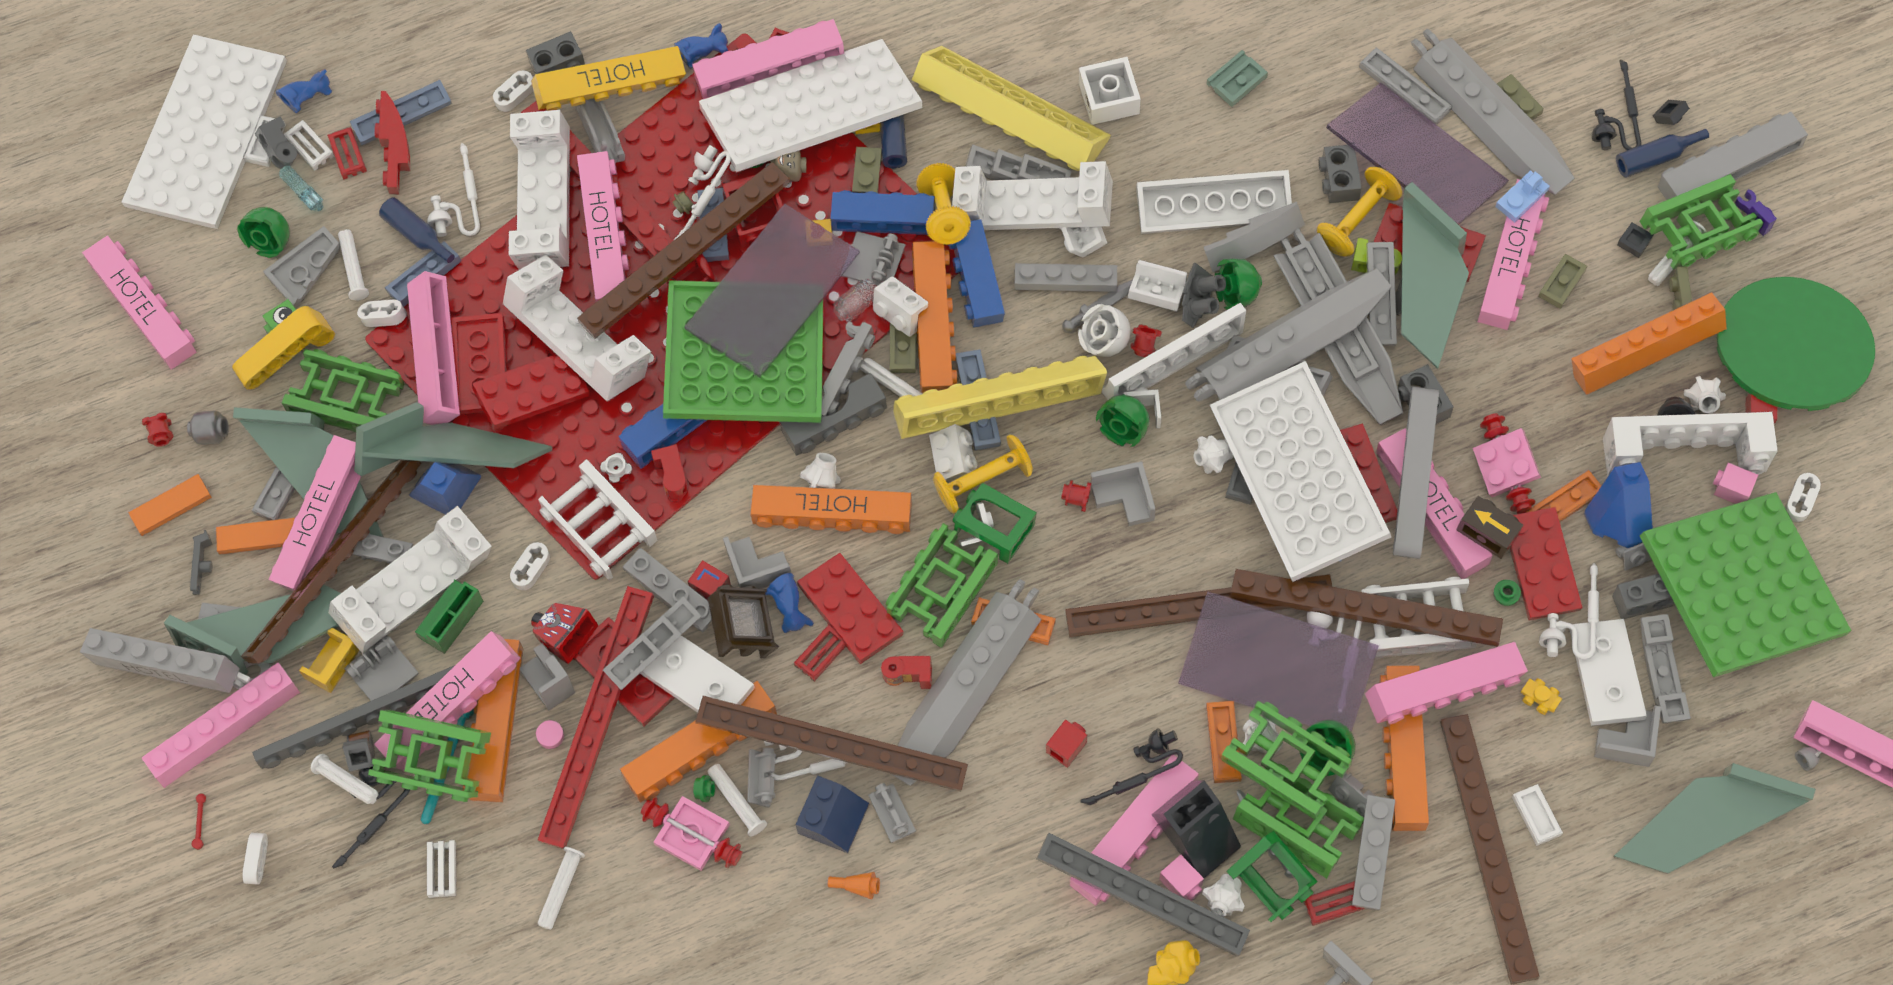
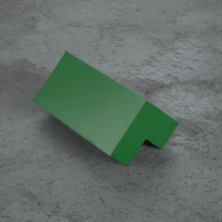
M454 579L453 583L449 585L415 631L417 637L445 654L484 602L479 590L467 582L461 584Z

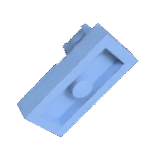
M1530 170L1497 201L1495 207L1515 223L1549 190L1550 186L1542 180V176Z

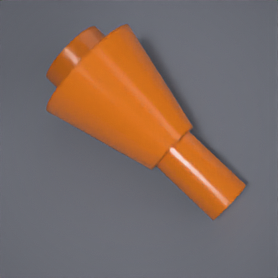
M875 872L847 876L846 878L829 876L828 887L845 889L872 900L874 894L879 893L880 879L876 878Z

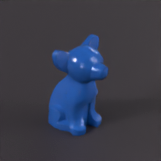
M720 23L713 28L709 37L692 36L674 43V47H679L681 58L689 69L693 68L692 64L695 61L707 57L712 51L722 54L728 51L726 47L728 40L721 31L722 25Z
M324 69L314 74L310 81L291 82L277 89L276 94L294 113H297L301 110L300 105L304 101L312 99L317 92L327 96L332 93V90L329 87L330 81L326 75L327 71Z
M786 573L777 577L769 585L765 595L773 597L777 609L784 615L781 626L783 632L801 630L805 624L812 626L814 624L813 621L798 610L799 591L794 575Z

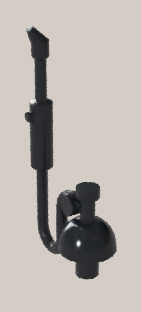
M1620 59L1619 63L1626 86L1623 90L1628 116L1632 118L1636 139L1635 147L1641 146V137L1637 122L1639 113L1634 88L1630 85L1628 63ZM1604 109L1595 110V116L1598 118L1599 124L1592 131V141L1600 142L1601 149L1604 151L1611 149L1610 140L1614 139L1617 133L1610 124L1615 123L1619 128L1623 148L1625 150L1635 148L1628 146L1626 143L1624 127L1620 120L1604 116Z
M1157 728L1149 735L1148 744L1133 748L1137 757L1142 756L1148 763H1155L1172 755H1178L1174 762L1147 774L1142 772L1124 781H1117L1112 789L1096 796L1093 795L1081 799L1080 803L1091 806L1112 794L1119 795L1147 783L1149 778L1178 766L1183 760V753L1179 749L1169 751L1168 745L1178 740L1176 732L1173 730L1163 734ZM1152 749L1154 753L1160 755L1150 758V750Z
M373 766L359 769L358 775L362 782L370 787L381 784L376 782L377 777L368 775L369 769H373ZM393 781V784H386L378 793L376 800L383 797L396 781ZM405 789L384 813H379L356 837L357 841L344 855H341L332 866L333 869L343 866L347 862L348 857L361 844L365 845L387 821V816L409 794L410 789Z

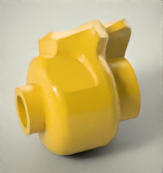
M1186 940L1169 942L1164 950L1157 952V965L1149 967L1147 975L1148 985L1187 983L1190 976L1194 974L1196 966L1200 964L1199 951L1194 949L1192 944Z

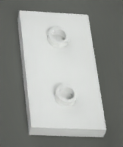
M1624 619L1599 621L1596 623V650L1594 655L1588 659L1576 657L1591 726L1645 720L1647 717ZM1591 623L1572 624L1578 632V651L1582 654L1588 653L1590 651Z
M681 635L640 672L641 675L697 713L702 696L741 705L755 689L752 682Z

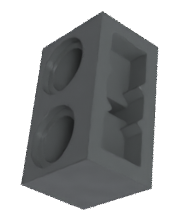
M571 31L526 50L529 63L535 74L585 65L583 54Z
M1354 144L1324 147L1323 155L1318 159L1319 170L1324 172L1325 179H1322L1323 194H1328L1329 203L1358 201L1362 187ZM1334 161H1339V162H1341L1342 164L1337 165V164H1334L1333 162H1334ZM1342 183V184H1344V185H1346V186H1345V187H1340V186H1337L1336 184Z
M1428 364L1400 377L1397 389L1402 402L1406 401L1409 406L1412 385L1439 390L1436 424L1451 417L1454 406Z
M1660 574L1618 584L1612 595L1621 619L1669 608L1674 604Z

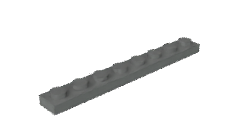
M454 666L252 752L254 759L261 769L274 768L282 760L289 757L302 756L310 748L325 746L333 738L340 735L347 736L353 734L361 726L380 722L378 721L380 710L404 712L408 706L417 703Z
M1051 833L1046 835L1036 860L1232 955H1240L1249 935V929Z

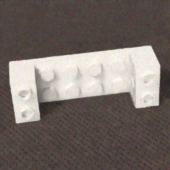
M560 110L510 114V138L518 149L517 231H509V256L519 270L544 255H547L559 267L569 266L570 126Z
M1106 161L1080 162V175L1076 178L987 181L981 166L956 167L952 206L954 205V207L957 206V208L960 207V209L965 210L968 217H970V221L981 219L984 230L1110 226L1113 181Z
M547 255L508 276L503 305L606 401L645 378L651 351L634 335L620 344H616L605 332L594 339L577 320V317L583 312L559 291L563 270Z
M1772 412L1612 417L1603 437L1607 477L1614 467L1641 462L1643 450L1651 449L1655 446H1665V448L1674 449L1686 445L1701 448L1706 445L1718 444L1719 447H1728L1736 444L1738 466L1758 475L1767 471L1778 451Z
M457 506L436 522L432 533L359 588L355 589L353 586H350L330 602L328 613L357 648L364 653L445 591L453 583L454 579L458 581L487 559L492 546Z

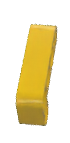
M309 306L300 307L233 364L232 369L246 389H255L309 343L317 347L325 346L334 339L335 332L320 312Z

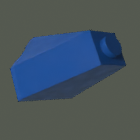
M434 462L422 474L409 496L446 515L457 506L460 509L462 508L481 479V475L461 464Z
M1641 462L1614 467L1584 511L1586 520L1594 535L1602 538L1604 535L1618 541V545L1626 548L1643 543L1640 535L1646 530L1653 529L1650 484Z

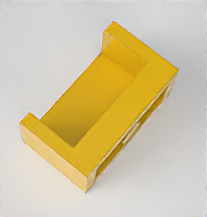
M334 628L328 630L327 633L330 638L310 668L307 669L302 666L299 670L304 679L329 693L333 691L346 670L344 668L353 661L359 652L357 646L347 635Z

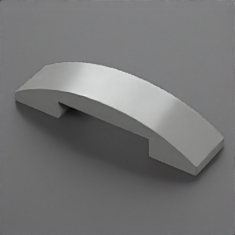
M1664 614L1642 617L1640 621L1646 667L1655 704L1661 706V721L1664 724L1690 720L1685 692L1682 693L1672 648V641L1674 639L1669 616Z

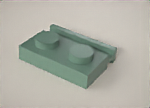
M1241 50L1207 79L1206 85L1211 86L1216 94L1233 107L1265 80L1268 72L1254 59L1248 57L1245 51Z

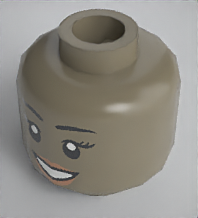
M800 151L784 154L770 160V163L773 162L789 178L790 182L799 181L801 173H806V157L801 158Z

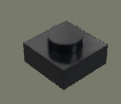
M1668 99L1652 116L1658 124L1675 125L1681 121L1682 116L1690 108L1686 101Z
M1631 222L1619 239L1617 246L1640 258L1654 235Z

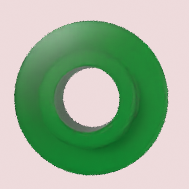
M1501 580L1495 585L1493 595L1495 600L1501 605L1511 606L1518 602L1521 590L1516 582ZM1503 589H1510L1512 594H1504Z
M703 775L701 778L695 779L693 786L695 799L707 803L715 795V782L711 780L709 775Z

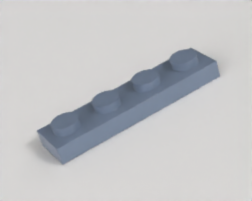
M441 80L393 101L404 126L452 104ZM376 109L350 121L361 146L377 139L375 138V123H379L380 114H376Z
M980 349L956 353V366L960 384L967 385L978 379L987 378ZM995 417L978 420V422H970L969 426L975 450L999 447L1001 445Z

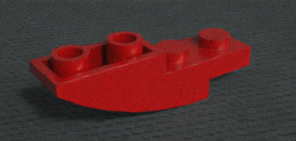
M381 91V98L376 99V114H380L379 123H375V138H379L381 147H384V162H388L387 171H383V186H387L389 194L399 195L400 171H410L409 144L404 125L393 100L386 91Z

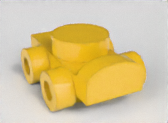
M1529 678L1520 692L1525 695L1522 701L1528 706H1532L1535 701L1539 704L1536 710L1543 715H1546L1548 710L1554 713L1562 701V698L1558 696L1560 692L1554 687L1549 689L1545 686L1546 683L1539 678L1535 681Z

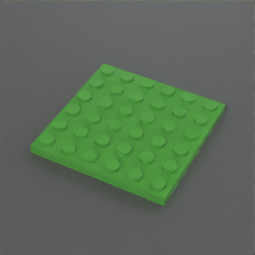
M669 281L663 418L821 423L823 285Z
M1777 492L1646 530L1640 535L1713 678L1845 636L1852 631Z

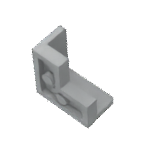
M1142 461L1091 473L1090 483H1092L1091 489L1096 508L1122 503L1129 526L1154 521L1155 505Z
M728 536L723 538L739 588L755 586L756 589H762L769 586L777 577L791 573L789 563L786 561L783 551L758 559L750 537L730 543Z
M542 643L534 648L536 657L521 666L520 671L549 711L575 694V691L565 670L555 656H551Z
M1655 705L1652 712L1646 711L1647 717L1645 720L1626 722L1625 733L1599 728L1594 757L1649 767L1656 753L1661 706Z

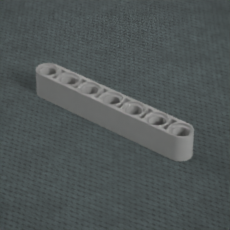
M1412 386L1393 556L1420 559L1439 390Z

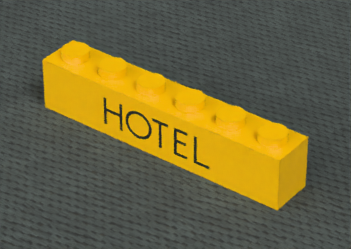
M675 46L535 74L531 83L538 109L546 108L547 111L562 108L561 105L565 104L579 106L586 103L585 100L594 99L598 102L608 99L609 95L627 96L632 94L633 90L642 89V92H648L656 89V86L663 84L666 87H672L680 84L686 72L679 47Z

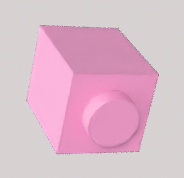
M1728 463L1724 471L1718 470L1713 484L1717 488L1714 495L1734 504L1747 501L1758 474Z
M1179 855L1160 872L1159 880L1169 891L1192 901L1203 890L1201 887L1204 878L1182 855Z

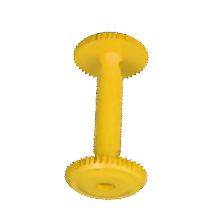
M944 163L928 165L919 173L920 175H918L916 181L919 193L934 196L937 210L935 209L931 216L927 218V234L934 242L943 245L957 243L966 237L970 230L971 222L965 210L951 205L950 198L953 196L955 169Z
M1379 167L1367 168L1364 176L1370 188L1337 227L1326 222L1320 223L1317 226V234L1320 233L1332 253L1342 257L1351 256L1355 248L1348 236L1382 197L1391 201H1397L1402 197V189L1399 182L1388 171Z
M1010 434L1006 437L1010 452L950 483L946 482L941 473H934V485L940 499L949 512L955 514L959 509L955 497L1017 465L1026 477L1031 476L1033 471L1031 460L1016 436ZM1011 458L1013 462L1009 463L1007 459ZM953 486H958L959 490L955 491Z

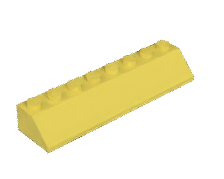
M943 46L922 53L912 77V81L918 83L921 89L939 94L940 99L943 101L954 102L961 106L960 109L962 111L982 117L983 122L1001 127L1005 134L1013 137L1017 136L1025 140L1024 143L1026 145L1046 151L1045 154L1053 159H1061L1067 163L1069 168L1080 171V162H1094L1111 136Z
M1079 356L1070 362L1063 363L1057 361L1049 364L1047 367H1030L1023 372L1016 374L1008 372L994 379L981 378L971 384H954L948 389L940 391L931 389L918 396L905 395L894 401L893 412L901 439L939 431L954 424L962 426L970 424V422H978V420L997 418L1099 395L1102 392L1107 371L1096 356L1088 358L1087 356Z

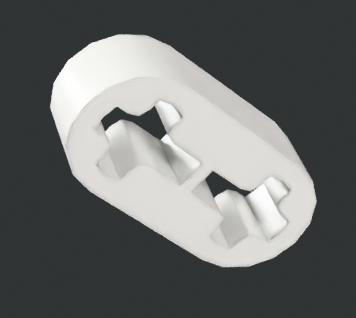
M523 70L518 71L495 90L493 99L498 110L503 112L511 111L533 92L531 83L533 76L531 73ZM520 81L526 82V81H527V85H524V84H520V85H519L518 82H520ZM501 97H504V98H508V97H509L510 100H509V101H506V100H502V101H501L500 98H501Z
M382 300L364 303L359 307L357 315L366 327L393 326L401 323L405 319L407 312L398 300Z
M1803 473L1798 477L1793 486L1785 509L1794 522L1804 521L1813 508L1821 485L1820 480L1814 474ZM1805 482L1810 483V489L1807 494L1802 493ZM1799 501H1802V511L1800 513L1795 512V506Z
M539 542L530 544L512 568L510 578L514 587L518 590L530 589L548 565L550 554L544 544ZM541 551L543 557L541 559L536 558L533 562L532 554H538ZM526 573L528 579H522L519 582L518 575H524Z
M251 832L249 835L243 867V882L245 884L259 885L261 883L268 846V838L265 833Z

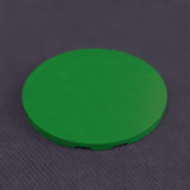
M1797 277L1767 278L1751 283L1739 290L1724 307L1727 329L1716 334L1717 351L1720 360L1733 375L1732 379L1741 388L1768 404L1788 410L1792 408L1807 409V411L1827 409L1831 405L1845 402L1853 397L1862 388L1871 373L1875 360V341L1867 320L1849 299L1824 284Z

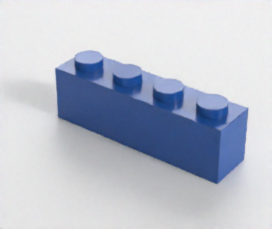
M847 190L833 192L830 218L832 231L928 235L926 231L927 218L935 211L934 196L924 193L903 195L898 192L891 194H878L873 191L853 193Z
M981 219L970 221L971 227L966 237L957 243L948 245L950 250L954 249L953 267L955 273H960L959 291L961 297L965 296L967 305H964L965 316L967 320H971L973 328L1001 323L1005 315Z
M662 404L655 410L648 411L636 424L626 427L621 435H619L622 448L641 469L653 460L652 450L674 445L707 420L663 418Z

